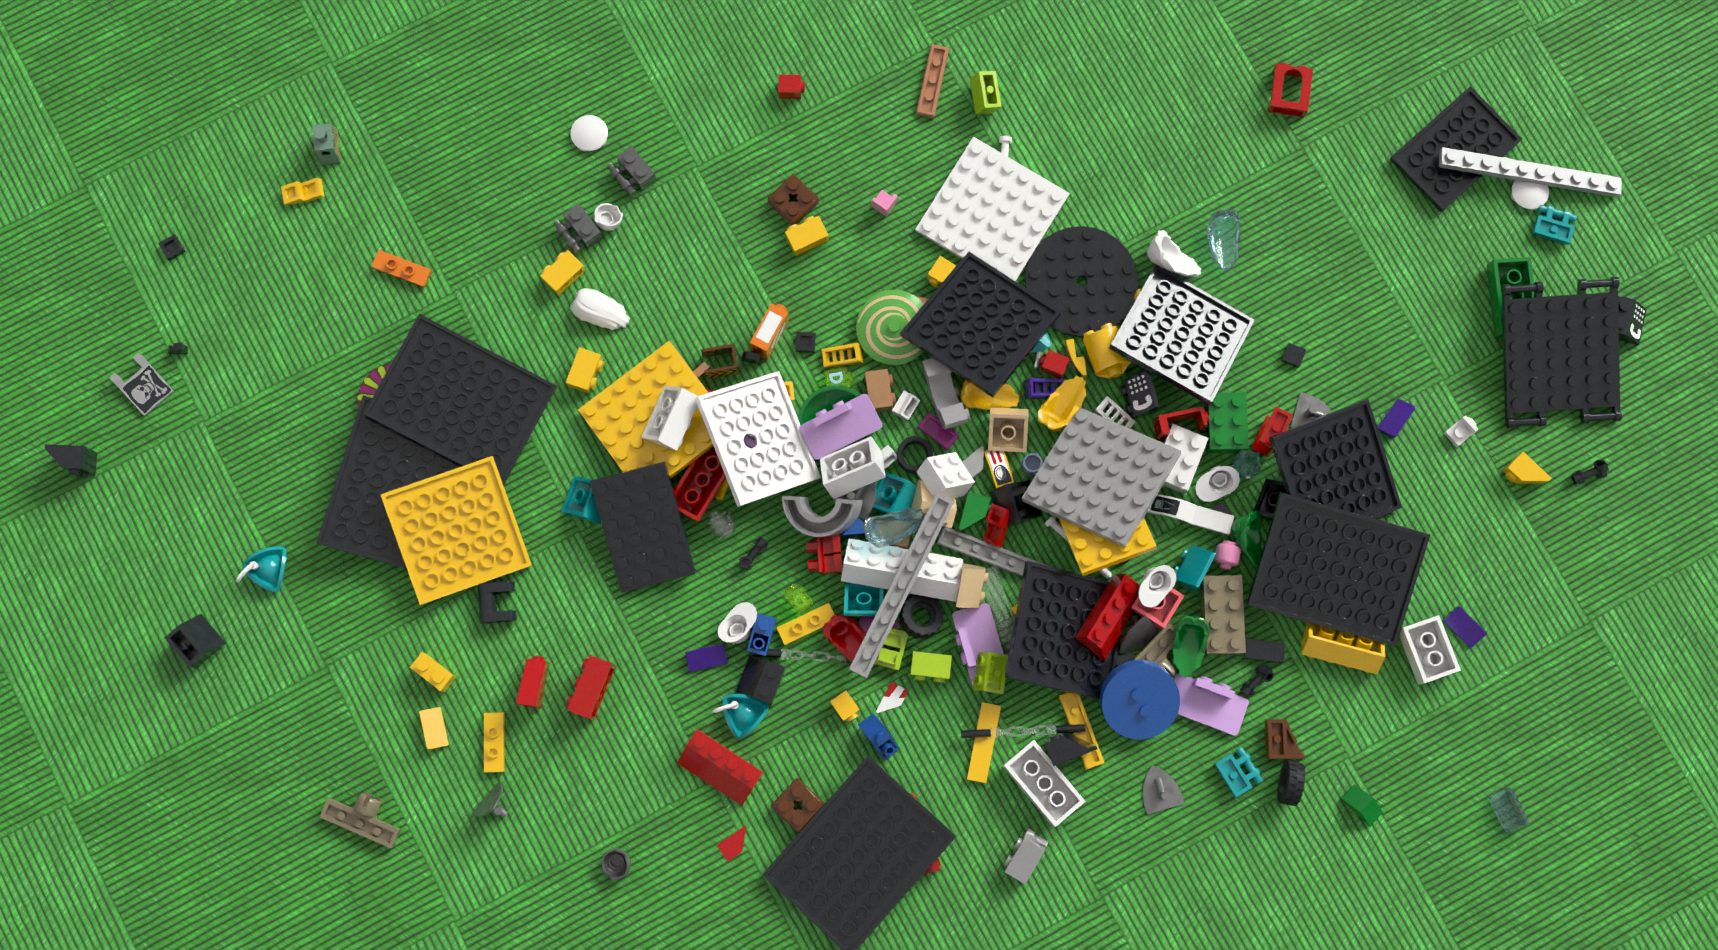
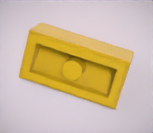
M441 707L419 711L427 750L448 746L449 743Z

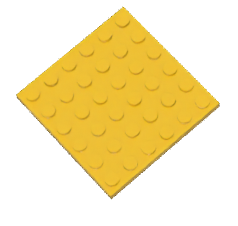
M670 341L578 409L623 472L666 461L671 479L714 446L699 407L693 414L691 425L686 430L683 442L677 450L667 449L641 438L664 386L681 387L697 396L708 393Z
M493 456L381 494L420 605L532 565Z

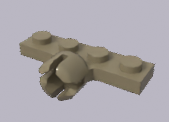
M1168 623L1133 660L1155 662L1165 668L1170 675L1174 676L1177 669L1166 656L1173 648L1174 627Z
M362 793L358 796L354 807H349L331 798L326 800L320 818L392 849L401 829L377 818V813L382 803L380 798L375 796L373 799L371 798L372 794Z

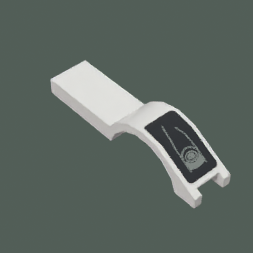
M1157 494L1147 513L1173 517L1190 525L1226 535L1230 534L1234 520L1233 515Z

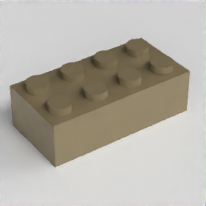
M1242 575L1205 576L1200 584L1201 618L1205 619L1209 627V637L1204 656L1245 654Z

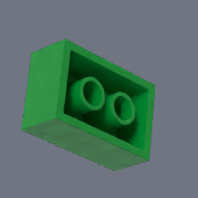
M1246 392L1217 393L1210 406L1204 403L1205 411L1209 415V422H1207L1208 425L1205 427L1206 437L1208 438L1206 453H1245L1249 449Z

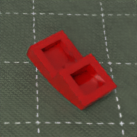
M993 503L991 504L985 520L989 524L982 541L1000 548L1002 547L1008 526V509Z

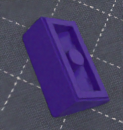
M1398 398L1377 427L1378 430L1391 440L1394 439L1416 407Z
M1460 606L1455 607L1442 620L1470 648L1487 635V632Z
M724 644L685 652L690 672L728 664Z

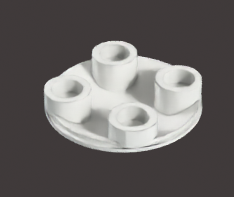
M593 115L582 116L572 125L571 139L581 151L597 150L607 142L608 129L604 121L599 117Z
M1517 180L1512 185L1511 199L1523 208L1536 210L1540 207V204L1544 205L1548 199L1549 188L1546 185Z

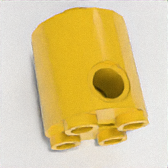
M1111 323L1101 326V330L1096 332L1092 330L1083 334V343L1095 375L1108 379L1121 376L1131 364L1130 360L1109 349L1119 330L1117 326H1112Z

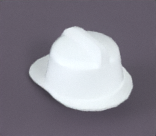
M1230 466L1214 467L1199 478L1195 487L1196 494L1201 500L1207 502L1230 494L1239 485V474Z
M1167 565L1150 568L1145 572L1138 592L1139 600L1144 606H1157L1171 591L1176 582L1174 569Z
M748 602L740 603L730 611L718 627V636L722 641L735 644L747 640L750 635V628L755 623L757 611L753 604Z

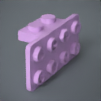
M862 394L846 403L842 400L832 405L834 409L828 412L824 409L816 413V418L799 427L814 459L818 460L882 428V422L867 394Z
M987 603L979 605V608H966L955 611L952 614L957 631L955 640L957 646H961L963 652L960 654L963 665L967 666L972 686H974L973 679L976 675V659L979 652H993L1004 655L990 605Z
M1179 673L1175 674L1173 680L1180 693L1178 715L1233 736L1238 734L1249 704L1248 699L1235 695V691L1230 690L1231 687L1226 684L1220 683L1216 685L1212 683L1210 678L1204 676L1196 679L1188 676L1184 678Z

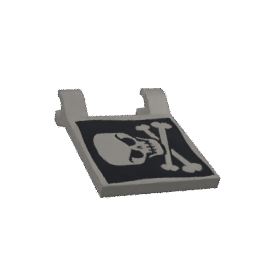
M137 353L133 358L142 368L126 382L115 373L110 376V380L146 416L171 395L174 390L150 365L145 357Z

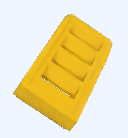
M859 343L821 349L824 368L863 363L862 347ZM852 350H855L856 358H853ZM844 351H847V353H848V359H847V360H845V353H844ZM837 352L840 353V361L837 360ZM829 353H832L833 362H830Z

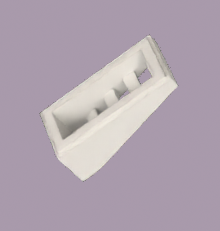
M1108 396L1094 411L1095 414L1113 422L1120 415L1122 418L1118 421V424L1121 425L1126 420L1128 423L1125 427L1131 428L1135 423ZM1108 405L1110 408L1104 413L1103 410ZM1114 410L1116 413L1112 418H1109V414Z

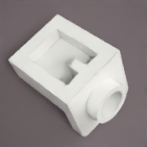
M1465 415L1444 434L1457 448L1474 434L1478 428L1475 421Z

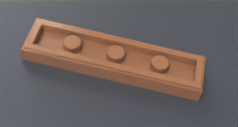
M931 44L916 111L918 116L933 119L935 117L949 52L948 47Z

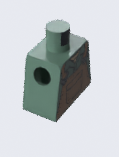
M332 124L312 126L314 150L321 164L341 163L338 129Z

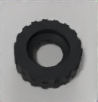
M914 595V597H910L903 604L899 614V623L907 635L915 639H925L934 635L941 627L944 613L936 599ZM916 608H924L929 612L930 621L927 625L920 626L913 621L912 613Z
M1286 760L1283 764L1277 788L1279 803L1297 806L1300 802L1306 775L1303 763Z

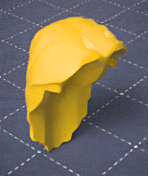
M1076 376L1074 379L1063 381L1061 386L1041 405L1038 411V421L1056 432L1063 430L1068 425V422L1081 408L1086 397V389L1084 388L1086 381L1083 380V377Z
M967 380L963 383L960 397L966 407L985 410L990 408H1010L1017 406L1020 401L1019 395L1014 392L1015 390L1011 385L1004 384L992 398Z

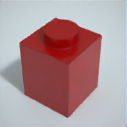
M779 74V99H801V93H805V81H801V75Z
M1048 350L1047 354H1042L1039 365H1042L1040 371L1061 379L1070 358Z

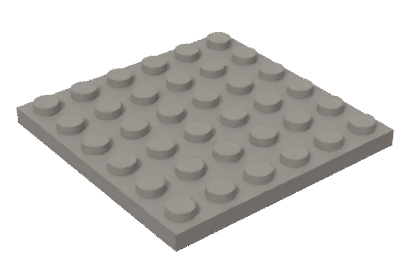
M1080 408L1064 428L1043 462L1042 467L1022 496V501L1126 548L1181 456V450Z

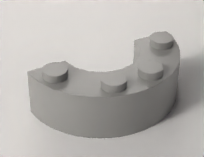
M934 358L922 361L930 396L943 429L946 430L966 424L970 420V414L968 409L964 408L963 402H959L957 398L959 397L958 388L953 386L950 373L953 371Z
M782 496L783 509L789 522L801 533L813 537H830L839 535L849 529L857 520L863 501L836 499L835 507L832 511L822 517L813 512L809 505L808 497Z

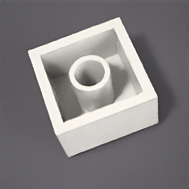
M956 452L927 457L917 470L918 475L933 499L936 493L948 499L964 496L975 483Z

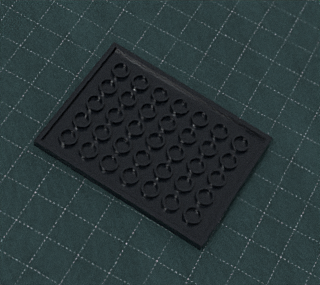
M419 313L367 406L364 415L461 466L493 456L504 486L557 385Z
M363 395L317 544L407 569L381 494L462 466L366 417L364 412L372 398Z
M1280 492L1246 604L1396 646L1430 534Z
M867 756L762 875L842 950H857L957 836L870 756Z

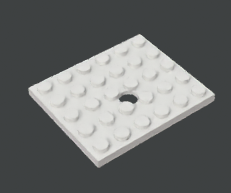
M779 371L695 398L737 507L821 478L812 453L799 429L801 425ZM748 434L750 437L755 438L756 445L754 448H748L744 444L745 435Z

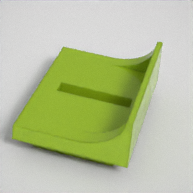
M891 628L884 645L899 648L900 652L881 648L874 664L899 671L908 637L907 633Z

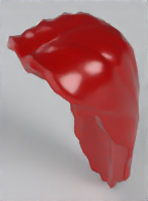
M839 614L832 616L830 621L823 626L825 638L845 655L847 659L853 662L866 636L859 623L850 616Z

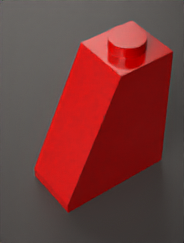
M533 656L532 659L527 658L516 704L541 709L549 662L544 661V657Z

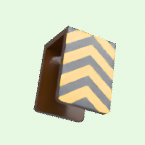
M734 344L701 349L703 358L733 353L734 366L705 370L706 378L739 373Z

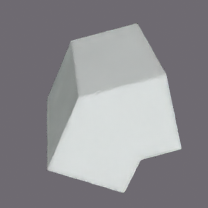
M904 390L891 413L902 419L909 420L920 400Z
M888 445L881 450L885 469L898 458L894 450Z

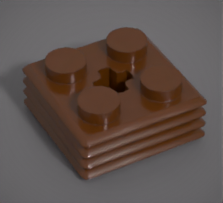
M794 174L787 178L767 198L768 204L790 225L798 224L819 203V197ZM790 198H797V202L793 201L790 203Z
M796 778L773 802L771 808L797 833H800L825 803L799 778ZM795 800L797 802H799L800 800L803 802L802 810L797 809L795 811L793 809L795 806L793 802Z

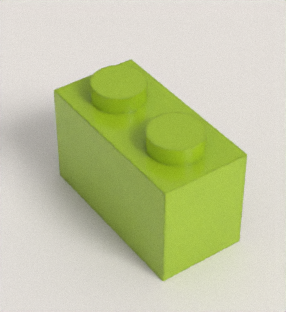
M980 71L970 78L976 115L993 114L1002 107L996 71Z
M913 651L910 676H914V680L918 681L932 678L933 682L945 683V680L950 679L952 655Z

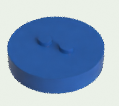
M1133 660L1117 666L1108 674L1102 684L1099 701L1102 713L1114 731L1131 739H1148L1161 734L1173 723L1180 707V693L1170 673L1161 665L1148 660Z

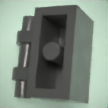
M632 146L617 156L620 167H616L613 163L607 167L611 172L610 175L617 179L621 184V188L631 196L636 193L633 186L637 185L641 191H644L656 181L655 173ZM626 172L631 179L627 180L623 173Z
M579 203L563 213L567 221L566 224H563L560 220L554 222L558 234L564 237L567 241V246L573 249L575 253H579L582 250L579 246L581 242L589 249L603 239L600 230ZM573 229L578 236L573 238L569 231Z

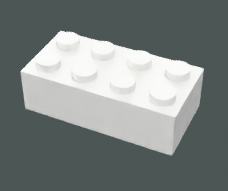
M1035 740L1031 741L1002 766L1052 827L1059 825L1085 802L1056 766H1053L1051 759Z

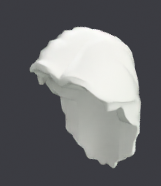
M1159 230L1147 250L1148 258L1168 271L1187 277H1198L1201 274V268L1198 267L1194 259L1182 253L1179 246L1171 241V237L1167 235L1166 231Z
M580 289L570 306L575 317L593 325L615 330L620 327L626 328L629 324L630 318L626 315L623 305L594 289Z

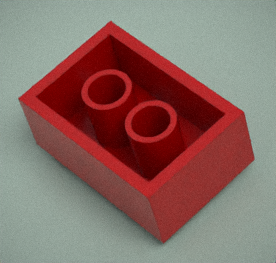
M592 655L589 658H585L581 667L583 673L581 677H577L574 683L576 690L567 700V710L594 721L616 666Z

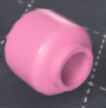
M1224 540L1216 547L1214 561L1220 564L1219 568L1231 570V567L1239 565L1242 550L1238 547V543Z

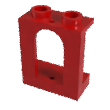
M1287 63L1276 64L1272 70L1274 77L1271 101L1268 104L1267 112L1304 118L1309 107L1313 69H1309L1306 66H1290ZM1284 75L1302 77L1299 103L1281 100Z

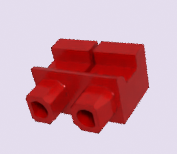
M840 535L823 538L816 537L817 540L806 542L807 553H818L817 560H808V571L819 572V574H842Z

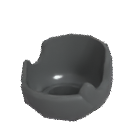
M619 848L608 850L601 860L602 872L610 880L622 879L631 868L629 855Z

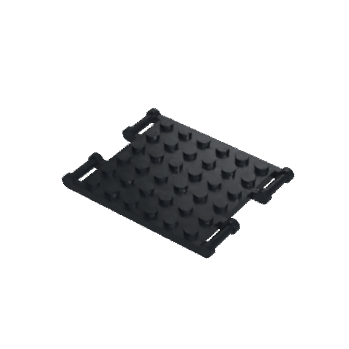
M1618 277L1587 281L1586 279H1578L1577 294L1542 297L1544 289L1542 282L1527 285H1502L1505 425L1507 429L1514 428V426H1546L1547 418L1545 411L1580 409L1582 424L1599 420L1621 421ZM1609 287V292L1586 294L1587 288ZM1534 292V297L1510 299L1511 293ZM1612 407V412L1589 414L1588 408ZM1537 412V417L1513 418V413Z

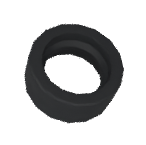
M911 436L900 443L897 450V461L904 471L918 474L917 470L921 465L911 466L904 459L905 449L909 445L919 444L925 449L926 458L933 456V449L926 439L919 436Z

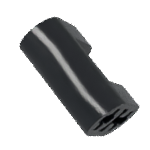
M515 582L478 584L480 624L517 621L515 610L497 611L496 594L515 592Z

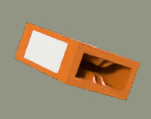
M771 303L750 341L751 352L760 353L761 357L769 359L789 323V313L786 311V307L781 304L774 305Z

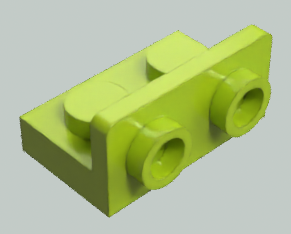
M979 652L976 659V675L973 679L974 691L995 694L1004 693L1008 655Z

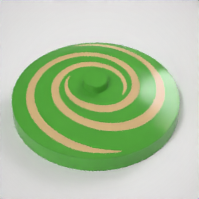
M886 290L872 296L862 306L856 323L857 338L864 352L876 362L889 366L904 365L918 358L924 351L901 337L900 332L924 305L923 302L913 294L902 290Z

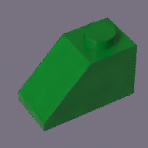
M968 492L958 528L959 532L962 533L985 519L991 507L989 503L991 498Z

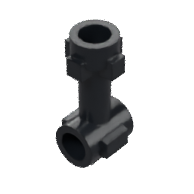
M1596 460L1594 468L1584 472L1580 470L1575 471L1571 474V479L1577 485L1584 483L1585 479L1592 476L1600 479L1605 478L1607 471H1609L1608 464L1604 460Z
M763 538L755 539L753 542L754 548L747 556L739 559L740 568L743 571L751 570L753 567L752 561L761 550L766 551L768 543Z
M1263 664L1258 665L1255 669L1257 676L1248 684L1244 683L1240 691L1246 697H1249L1255 693L1254 689L1263 680L1270 682L1274 677L1273 670Z

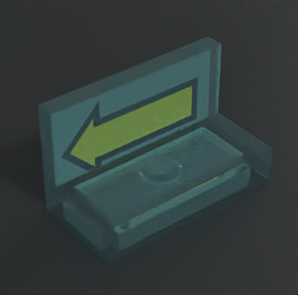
M1505 788L1488 796L1505 833L1521 826L1531 825L1513 788Z

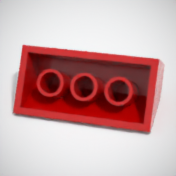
M714 446L689 465L674 490L680 514L696 522L701 520L726 479Z
M1127 574L1114 575L1075 638L1102 660H1106L1135 611L1131 607L1139 595L1140 585Z
M698 729L687 743L677 761V764L741 806H743L764 774L761 770Z

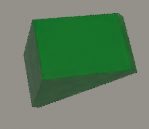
M1355 784L1340 798L1369 827L1383 813L1376 800Z

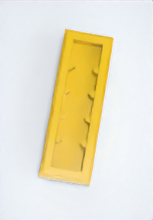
M827 603L776 628L784 645H787L823 628L824 624L829 622L835 614L830 604Z
M504 712L484 713L485 773L505 772Z

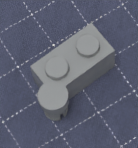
M1028 828L1022 839L1018 838L1013 847L1016 849L1013 856L1008 855L1003 864L1006 866L1005 873L1026 884L1045 852L1048 841L1036 835L1035 831Z

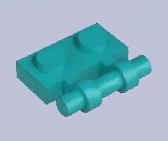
M1540 204L1538 212L1544 213V216L1538 215L1536 217L1532 234L1569 245L1575 226L1568 224V221L1575 222L1577 215L1571 214L1567 210L1554 209V206L1551 205L1544 206ZM1552 216L1560 218L1561 221L1552 219Z
M1243 747L1235 750L1239 755L1238 759L1235 760L1231 753L1214 763L1235 798L1253 788L1249 782L1250 779L1253 778L1256 784L1263 781L1260 776L1261 772L1258 768H1255L1250 760L1251 756L1248 752H1245ZM1242 763H1244L1245 767L1249 771V773H1247L1246 775L1239 766Z

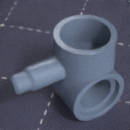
M1030 453L1020 463L1026 476L1030 478L1037 474L1042 467L1043 461L1038 453Z

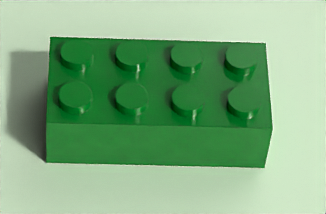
M1531 257L1493 259L1486 265L1495 338H1503L1502 285L1534 284ZM1534 292L1510 294V299L1534 297Z

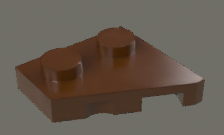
M1266 719V759H1305L1304 753H1301L1296 744L1297 740L1294 734L1291 733L1287 720Z

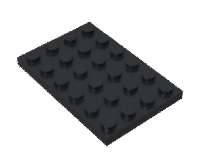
M1470 86L1399 149L1390 160L1442 213L1483 176L1482 174L1439 167V150L1442 147L1504 157L1522 138Z
M666 461L590 481L621 593L696 574Z

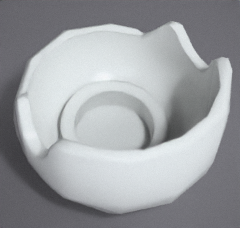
M609 203L596 207L593 215L595 224L604 231H613L619 227L623 218V213L620 212L619 207Z

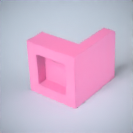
M881 190L878 196L871 200V207L887 217L897 203L898 196L896 194L891 196Z

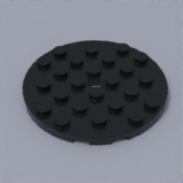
M1077 226L1059 230L1045 238L1037 246L1027 265L1025 288L1061 311V315L1050 328L1064 335L1084 337V333L1092 330L1094 332L1101 330V326L1111 323L1112 326H1116L1127 316L1134 304L1135 299L1133 298L1138 290V274L1132 256L1118 239L1100 229ZM1082 277L1087 283L1085 286H1079L1076 279Z

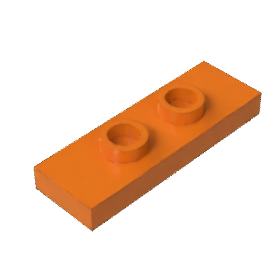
M378 250L371 266L373 269L425 288L432 272L429 268Z

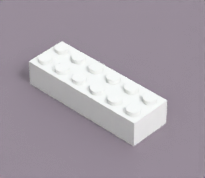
M849 539L841 581L889 590L909 549ZM929 553L909 593L956 602L963 559Z

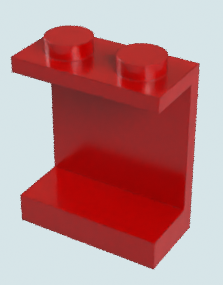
M1201 406L1159 415L1153 422L1156 440H1165L1170 434L1168 424L1193 418L1197 433L1202 432L1208 425L1207 422H1209L1208 412L1204 411V407Z
M1275 406L1271 415H1266L1251 450L1266 457L1271 456L1274 452L1269 437L1286 431L1293 414Z

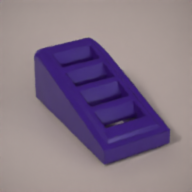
M1028 378L1024 380V398L1048 399L1055 392L1054 384L1057 383L1058 388L1064 379ZM1039 384H1041L1042 393H1039ZM1047 384H1049L1050 393H1047Z

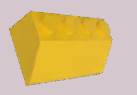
M1306 622L1302 638V655L1325 660L1329 663L1344 665L1348 668L1359 669L1367 673L1378 674L1385 659V643Z

